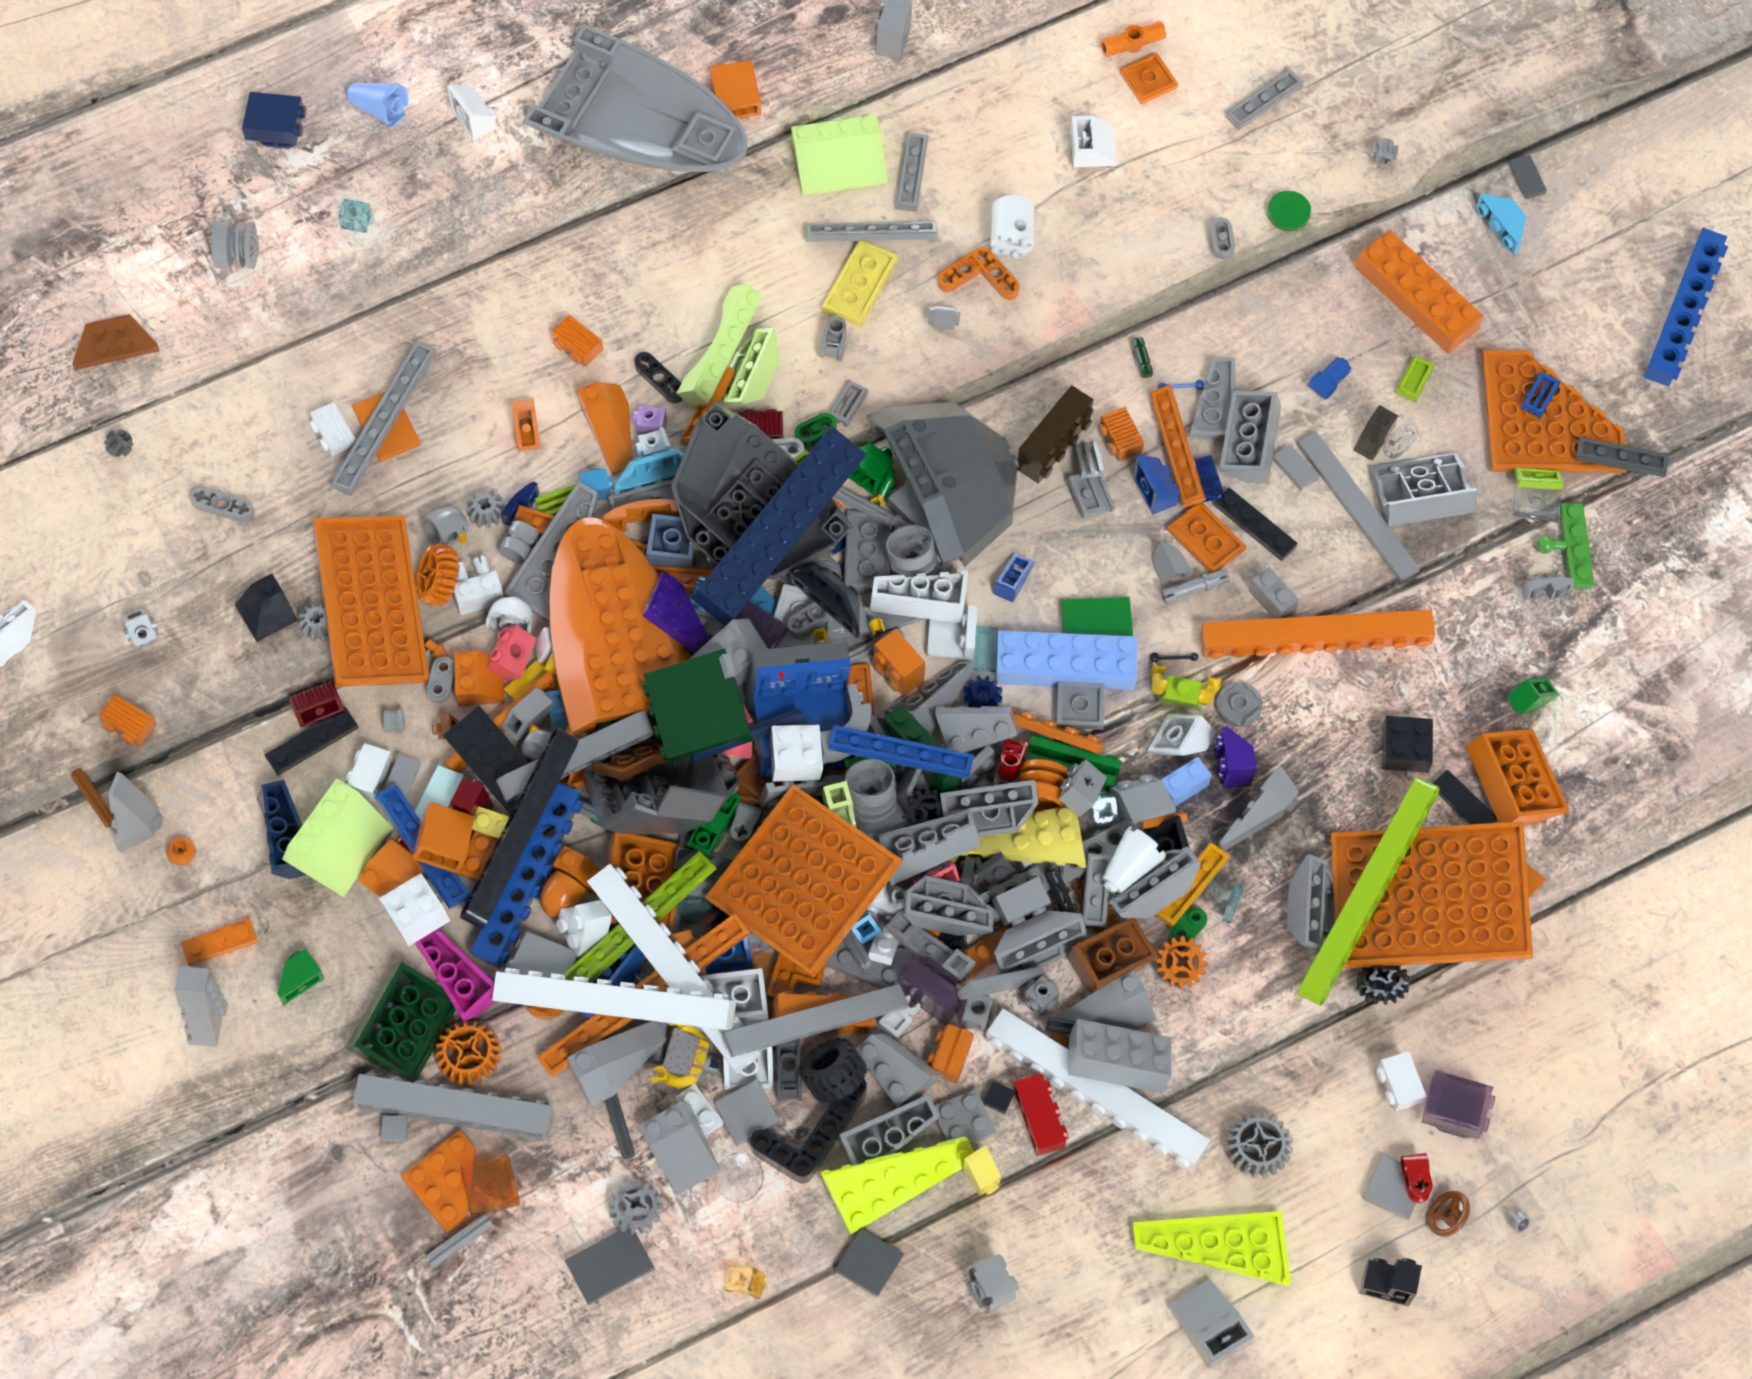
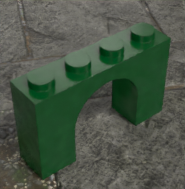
M900 705L883 717L885 736L943 748L903 705ZM925 770L929 778L930 791L933 789L938 790L937 795L944 792L963 790L962 778Z

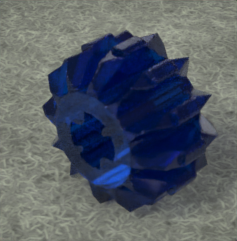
M978 675L976 676V681L970 679L968 686L964 687V702L969 703L968 708L998 706V703L1002 702L1003 697L1000 695L1002 694V688L997 686V679L990 682L989 675L985 679Z

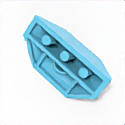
M675 449L661 450L656 454L639 456L629 461L614 486L615 494L674 479L684 453Z

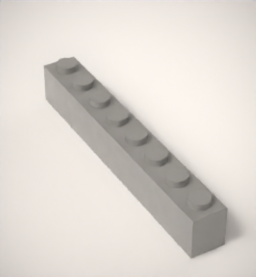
M370 1072L366 1073V1075L359 1074L352 1101L357 1110L387 1115H407L411 1119L544 1141L549 1139L554 1115L553 1107L548 1102L536 1100L535 1103L526 1102L525 1099L517 1096H512L508 1099L492 1092L484 1095L468 1088L459 1091L453 1090L451 1086L444 1084L435 1087L429 1086L424 1081L416 1080L414 1083L405 1082L400 1077L392 1076L390 1079L381 1078L379 1074Z

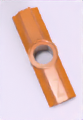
M1160 20L1143 26L1130 25L1124 32L1102 38L1100 41L1102 52L1107 57L1125 51L1131 53L1138 52L1144 45L1166 39L1165 26Z

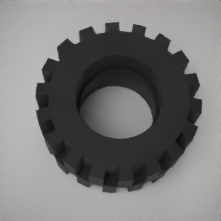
M834 1038L833 1040L829 1039L824 1043H820L804 1057L799 1067L801 1079L817 1101H822V1103L836 1102L852 1094L861 1085L860 1083L865 1079V1074L867 1073L864 1060L851 1041H848L846 1038Z

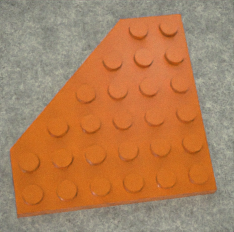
M1483 350L1482 363L1491 472H1514L1515 468L1559 470L1560 473L1627 472L1624 469L1575 460L1580 437L1626 446L1624 429L1621 426L1615 425L1608 420L1605 413L1594 404L1590 405L1577 390L1569 384H1564L1558 379V375L1545 364L1541 365L1536 361L1534 355L1528 350ZM1540 372H1543L1561 381L1541 419H1539L1536 414L1533 413L1531 415L1528 410L1525 409L1523 411L1520 408ZM1542 379L1529 402L1530 405H1533L1546 380ZM1550 383L1537 406L1538 409H1541L1554 384Z

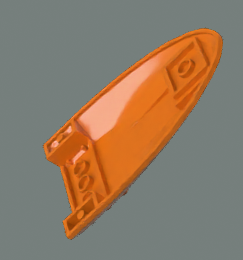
M589 517L577 521L565 532L552 567L549 594L553 658L571 735L592 732L595 730L596 723L627 718L641 711L650 714L648 704H651L650 696L646 697L643 691L642 683H645L643 674L686 661L693 656V652L642 616L659 578L646 556L617 527L607 521Z

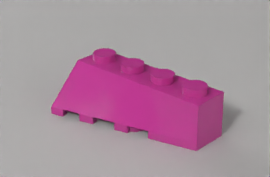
M439 929L415 942L417 950L425 957L463 1022L483 1014L496 1002L492 1001L495 983Z

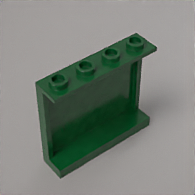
M725 648L643 674L645 678V683H642L643 691L646 697L650 696L651 704H648V709L651 717H656L658 724L654 726L657 738H662L663 742L660 751L663 760H668L671 767L675 766L674 760L742 739L744 744L754 741L735 677L725 679L719 657L722 654H727Z

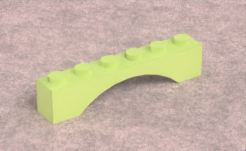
M749 284L730 288L722 304V321L716 337L701 360L685 376L677 391V394L690 406L709 403L762 299V296Z

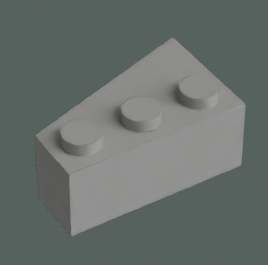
M886 1033L871 1034L856 1048L867 1067L897 1108L920 1098L944 1076L941 1072L935 1071L928 1066L924 1060L914 1056L908 1051L909 1049Z

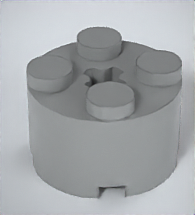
M991 1254L963 1270L964 1277L968 1275L970 1282L966 1283L970 1295L979 1308H986V1314L1013 1301L1016 1298L1015 1291L1019 1290L1017 1280L1009 1275L1006 1270V1262L1000 1254L996 1256Z

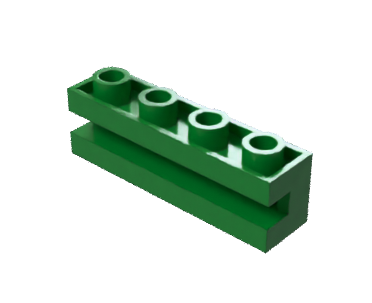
M1032 735L1024 758V762L1033 759L1053 761L1065 766L1068 770L1074 764L1079 765L1084 760H1087L1107 777L1101 791L1111 794L1110 788L1116 786L1122 760H1118L1113 755H1100L1086 749L1075 748L1066 742L1057 743L1050 741L1045 736L1036 737Z

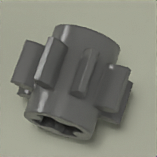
M111 430L106 436L107 439L104 444H106L105 448L110 455L120 457L122 454L126 457L132 451L131 447L134 443H132V437L127 431L118 430L115 432Z

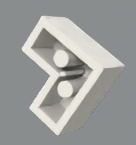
M601 900L560 909L556 927L576 955L583 957L608 934L612 914Z

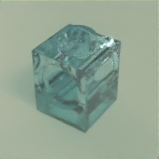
M344 199L338 216L340 227L345 230L367 233L368 226L372 225L374 220V213L371 212L370 204Z

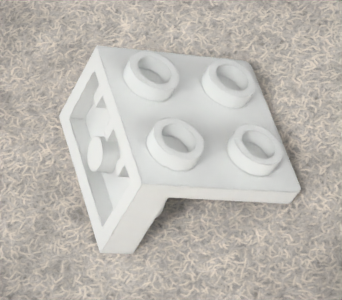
M968 606L967 614H963L961 623L930 619L927 656L973 660L977 606Z

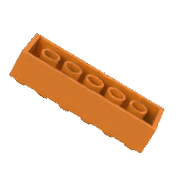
M1391 230L1387 231L1359 253L1355 268L1447 354L1479 330L1484 315Z

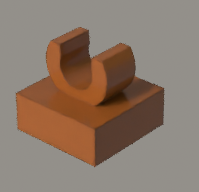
M450 713L440 715L441 723L432 725V734H438V739H445L443 735L459 722Z

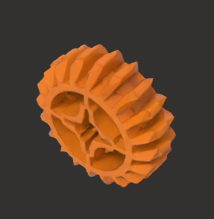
M432 544L431 547L428 546L423 553V558L420 559L419 567H417L416 592L418 593V598L427 605L443 606L447 604L449 599L452 598V592L455 591L456 583H458L459 557L457 556V551L448 545Z
M465 1021L463 1023L464 1026L460 1027L455 1022V1030L452 1031L450 1028H447L446 1033L448 1036L440 1035L439 1038L442 1043L436 1044V1049L439 1052L435 1053V1058L440 1060L437 1066L439 1069H443L442 1075L444 1077L450 1075L449 1080L451 1082L458 1078L459 1085L462 1086L465 1080H467L469 1086H472L473 1080L477 1079L478 1083L481 1084L483 1082L482 1076L484 1075L490 1079L491 1074L489 1070L496 1071L497 1066L495 1063L501 1061L500 1056L497 1055L502 1052L501 1047L497 1046L500 1041L497 1037H494L495 1033L493 1030L487 1031V1025L485 1024L479 1028L477 1021H474L472 1026H469L468 1021ZM470 1037L467 1041H459L460 1039ZM481 1040L488 1046L486 1058L478 1051ZM451 1048L458 1054L455 1066L449 1061ZM469 1050H472V1052H473L472 1055H470V1056H469V1054H468V1056H465V1055H464V1052H465V1051H468V1053H469ZM470 1065H478L475 1068L466 1069Z

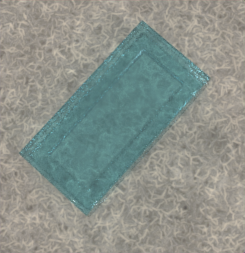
M976 626L973 662L976 666L973 671L996 672L998 627Z
M1234 883L1222 919L1223 922L1232 923L1243 890L1241 885Z

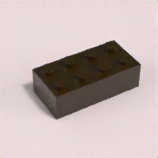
M1071 385L1019 447L1018 471L1038 484L1043 478L1047 479L1053 471L1054 464L1056 462L1060 463L1065 457L1068 447H1073L1077 443L1082 430L1086 431L1092 423L1091 415L1094 412L1092 408L1094 399Z

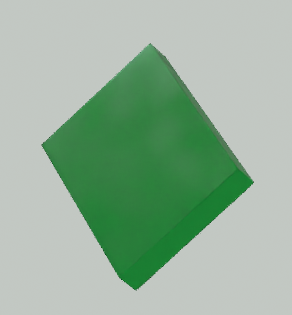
M1130 597L1061 600L1063 633L1133 636Z

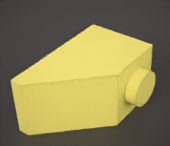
M986 1145L965 1158L963 1173L979 1196L984 1193L989 1195L999 1188L998 1184L1000 1183L1001 1175Z

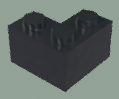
M1380 1258L1369 1259L1365 1265L1359 1294L1409 1307L1417 1295L1422 1265L1416 1264L1415 1260L1409 1258L1397 1259L1394 1265H1390L1386 1260Z

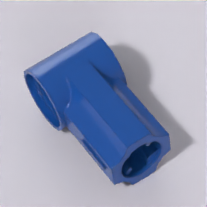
M1337 357L1323 371H1318L1311 378L1308 387L1324 400H1327L1334 393L1338 384L1351 372L1352 368L1349 362L1343 357Z

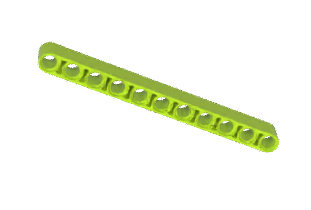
M1418 777L1413 781L1299 988L1298 995L1319 1006H1322L1432 808L1439 793V786Z

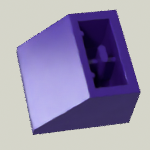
M1224 726L1221 728L1220 735L1216 737L1217 745H1214L1215 759L1219 758L1220 766H1217L1218 780H1222L1223 788L1251 786L1257 768L1254 747L1230 728Z

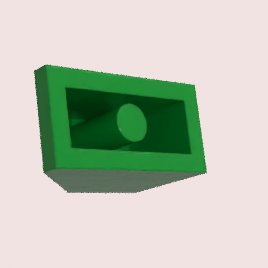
M1547 677L1526 679L1507 698L1511 702L1512 709L1523 715L1531 714L1556 699L1560 694Z
M306 949L293 953L284 964L277 994L283 1006L324 980L322 971Z

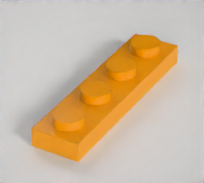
M1211 842L1198 857L1201 864L1190 891L1158 912L1155 916L1172 928L1228 862L1230 856Z

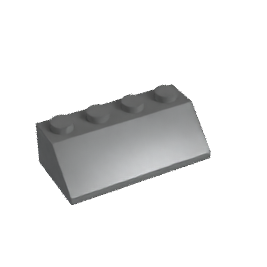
M1233 391L1220 471L1246 483L1269 484L1281 411V403L1277 392Z

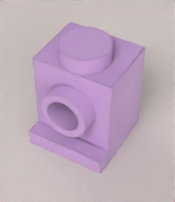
M640 405L639 411H634L632 424L636 425L637 434L654 432L659 430L660 427L665 429L667 420L666 407L656 408Z

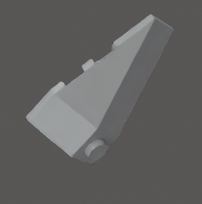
M117 772L108 796L110 812L114 813V819L111 822L112 828L117 829V834H114L113 841L118 851L124 852L154 837L156 829L159 830L162 825L163 816L158 807L122 773Z
M1134 970L1111 981L1055 1017L1072 1021L1082 1019L1137 1030L1156 1020L1146 989ZM1062 1033L1063 1035L1069 1038L1070 1034Z

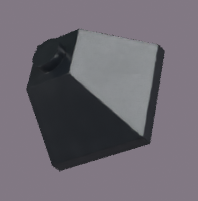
M273 574L251 584L235 604L237 611L256 642L298 621Z

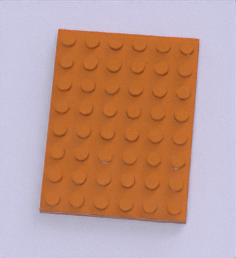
M1524 822L1421 827L1344 968L1373 967L1375 965L1400 966L1533 959ZM1386 830L1331 833L1335 922Z

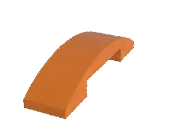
M648 499L619 506L603 516V520L614 525L620 531H626V523L652 520V514L680 517L675 500Z

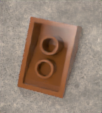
M1135 918L1125 920L1073 946L1068 955V959L1090 995L1132 970L1136 973L1159 957Z

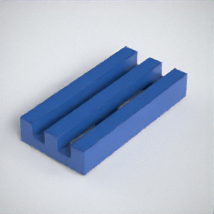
M1540 372L1520 409L1523 411L1526 409L1529 411V414L1533 415L1534 413L1537 415V418L1541 419L1561 381ZM1542 379L1546 380L1533 405H1530L1529 402ZM1550 383L1554 384L1541 409H1538L1537 406Z

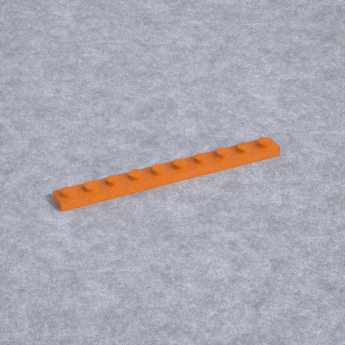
M734 913L686 948V953L683 954V957L687 962L693 960L697 967L702 970L750 935V932L737 914ZM657 971L635 985V989H643L644 985L658 986L659 992H667V988H670ZM596 1014L537 1058L550 1077L554 1078L569 1067L567 1057L590 1045L607 1039L634 1018Z

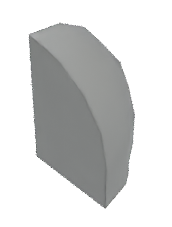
M1159 543L1154 555V566L1162 584L1173 583L1172 578L1182 575L1183 578L1187 576L1192 570L1182 553L1168 543Z

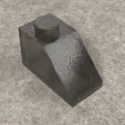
M1379 405L1367 422L1353 451L1373 461L1395 429L1399 415Z

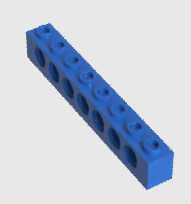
M1704 227L1702 228L1644 378L1668 387L1672 379H1678L1682 369L1678 367L1679 362L1684 363L1688 350L1685 349L1686 344L1691 345L1695 332H1692L1693 326L1697 328L1702 317L1698 312L1700 309L1704 310L1707 304L1708 297H1705L1706 292H1711L1715 283L1712 276L1713 274L1717 275L1722 263L1718 262L1720 257L1724 258L1728 246L1725 245L1728 236Z
M560 783L556 786L488 923L481 929L470 951L474 958L498 969L508 961L510 956L509 948L512 942H516L520 936L521 929L519 928L523 920L526 921L531 913L532 908L530 905L533 899L539 897L542 889L540 885L544 877L547 878L552 870L551 862L554 856H558L562 850V839L565 834L568 835L570 833L575 813L578 814L582 809L584 801L579 791ZM557 808H566V811L563 815H554L555 810ZM547 829H556L552 837L544 836ZM537 850H545L542 858H534V853ZM527 871L535 872L531 880L523 879ZM517 892H523L524 898L521 901H513V896ZM511 913L514 915L510 923L502 922L506 914ZM496 935L503 936V941L499 945L492 944V939Z

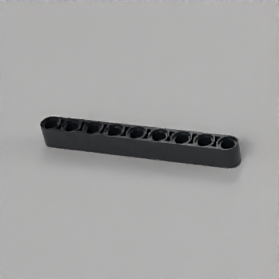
M558 727L551 734L461 911L460 919L480 929H483L488 923L578 745V738Z

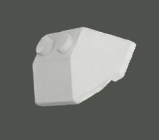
M25 600L20 602L18 606L12 607L0 615V667L5 665L7 660L15 653L21 652L31 640L36 609Z

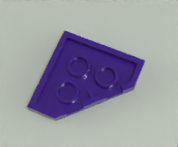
M664 571L657 580L642 616L695 654L707 643L709 637L683 584Z

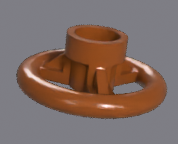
M1448 1191L1441 1194L1432 1203L1427 1221L1430 1230L1435 1235L1447 1237L1462 1229L1470 1214V1203L1466 1195L1459 1191ZM1452 1198L1449 1206L1445 1207L1443 1211L1437 1212L1443 1202ZM1460 1201H1461V1203H1462V1205H1463V1210H1462V1211L1459 1209V1203H1460ZM1443 1220L1450 1228L1440 1229L1436 1226L1435 1221Z

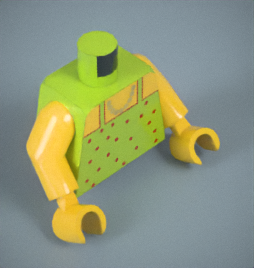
M1153 662L1149 675L1152 677V692L1155 695H1159L1158 703L1201 712L1202 705L1209 706L1213 702L1217 691H1220L1222 677L1214 679L1212 675H1209L1206 688L1202 682L1169 675L1163 679L1166 665L1163 664L1160 667L1156 665V662Z

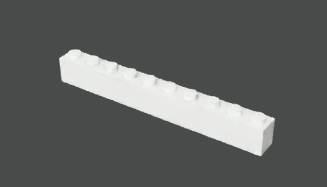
M609 864L587 881L670 988L682 989L681 994L690 995L691 991L705 992V997L714 998L712 992L715 991V988L707 978L702 981L698 976L700 969L693 960L687 962L683 957V954L686 953L678 941L673 944L668 938L671 934L663 922L659 925L654 920L656 913L649 904L643 906L639 901L642 897L634 885L630 888L624 882L627 877L619 867L614 869ZM737 1016L734 1017L733 1030L745 1027ZM701 1027L737 1074L761 1056L758 1051L731 1058L722 1036L724 1032L730 1030Z
M505 968V973L496 972L492 1001L733 1030L736 1001L729 1000V995L714 993V998L705 997V992L691 991L690 995L681 994L682 989L667 988V992H659L658 986L644 985L643 989H635L634 983L620 982V987L611 986L612 981L597 979V984L588 983L589 978L574 976V981L565 980L566 975L551 973V978L542 977L543 972L528 971V975L519 974L520 969Z
M1004 1008L988 1029L986 1039L989 1040L988 1043L997 1050L1003 1049L1009 1053V1057L1015 1062H1023L1028 1065L1030 1071L1034 1074L1042 1073L1043 1076L1050 1079V1083L1058 1089L1064 1088L1070 1092L1071 1097L1076 1101L1086 1102L1098 1115H1106L1112 1119V1123L1121 1129L1126 1128L1131 1131L1137 1140L1141 1142L1147 1141L1154 1146V1150L1163 1156L1167 1154L1175 1159L1174 1162L1183 1169L1189 1168L1193 1171L1210 1143L1208 1138L1128 1087L1068 1075L1069 1050Z

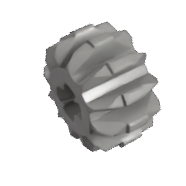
M482 489L480 495L473 493V499H468L467 515L470 516L472 524L477 522L479 528L486 524L487 528L491 527V523L498 525L499 519L504 518L505 504L501 502V496L499 494L494 495L492 490L485 494V491Z
M312 602L311 609L304 607L303 611L305 614H299L300 622L298 627L299 630L303 631L302 634L305 638L310 637L311 641L314 642L320 637V640L324 642V636H328L324 603L322 602L319 607H316V604Z

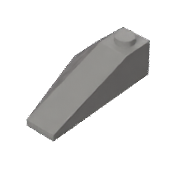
M970 661L954 663L936 675L937 680L917 686L919 691L909 697L905 694L884 710L885 715L903 705L932 734L933 730L939 725L935 715L936 706L951 707L974 670L975 663Z
M1278 766L1260 788L1261 791L1256 798L1257 801H1250L1242 814L1244 818H1238L1219 842L1218 848L1226 851L1278 820L1287 811L1290 813L1299 802L1296 800L1299 791L1281 766Z
M651 1021L590 1045L567 1057L569 1067L591 1107L613 1097L619 1091V1088L628 1079H631L635 1072L667 1042V1039L657 1021Z

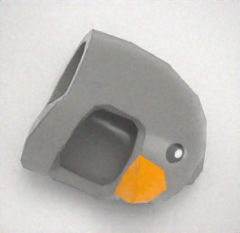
M450 506L435 510L424 517L423 529L431 545H447L455 541L465 544L468 523L461 511Z
M534 724L530 725L528 735L521 744V754L528 763L540 758L552 734L546 730H541Z

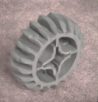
M1252 1112L1251 1119L1246 1114L1243 1115L1242 1121L1236 1120L1234 1123L1235 1127L1230 1128L1229 1133L1232 1136H1227L1226 1142L1231 1144L1227 1146L1226 1151L1233 1153L1229 1158L1230 1161L1238 1160L1235 1168L1245 1167L1244 1175H1247L1249 1170L1253 1171L1252 1175L1254 1178H1257L1259 1172H1261L1263 1178H1267L1268 1171L1273 1176L1276 1175L1277 1168L1283 1170L1285 1167L1284 1162L1288 1163L1290 1161L1288 1154L1293 1152V1148L1289 1146L1292 1144L1293 1139L1286 1137L1290 1132L1289 1129L1282 1130L1284 1122L1279 1121L1276 1124L1274 1122L1276 1119L1275 1115H1272L1270 1120L1266 1119L1267 1115L1265 1112H1262L1260 1118H1258L1256 1112ZM1253 1129L1252 1138L1240 1143L1241 1135ZM1263 1129L1269 1131L1273 1136H1267ZM1257 1139L1260 1145H1264L1262 1151L1259 1145L1256 1144ZM1274 1147H1279V1154L1272 1160L1266 1161L1267 1151L1273 1150ZM1246 1153L1254 1155L1257 1161L1249 1158Z

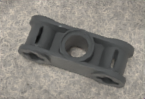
M800 1039L776 1045V1054H778V1102L782 1101V1099H798V1101H802V1080L799 1075ZM786 1062H792L796 1067L791 1071H786L782 1066Z

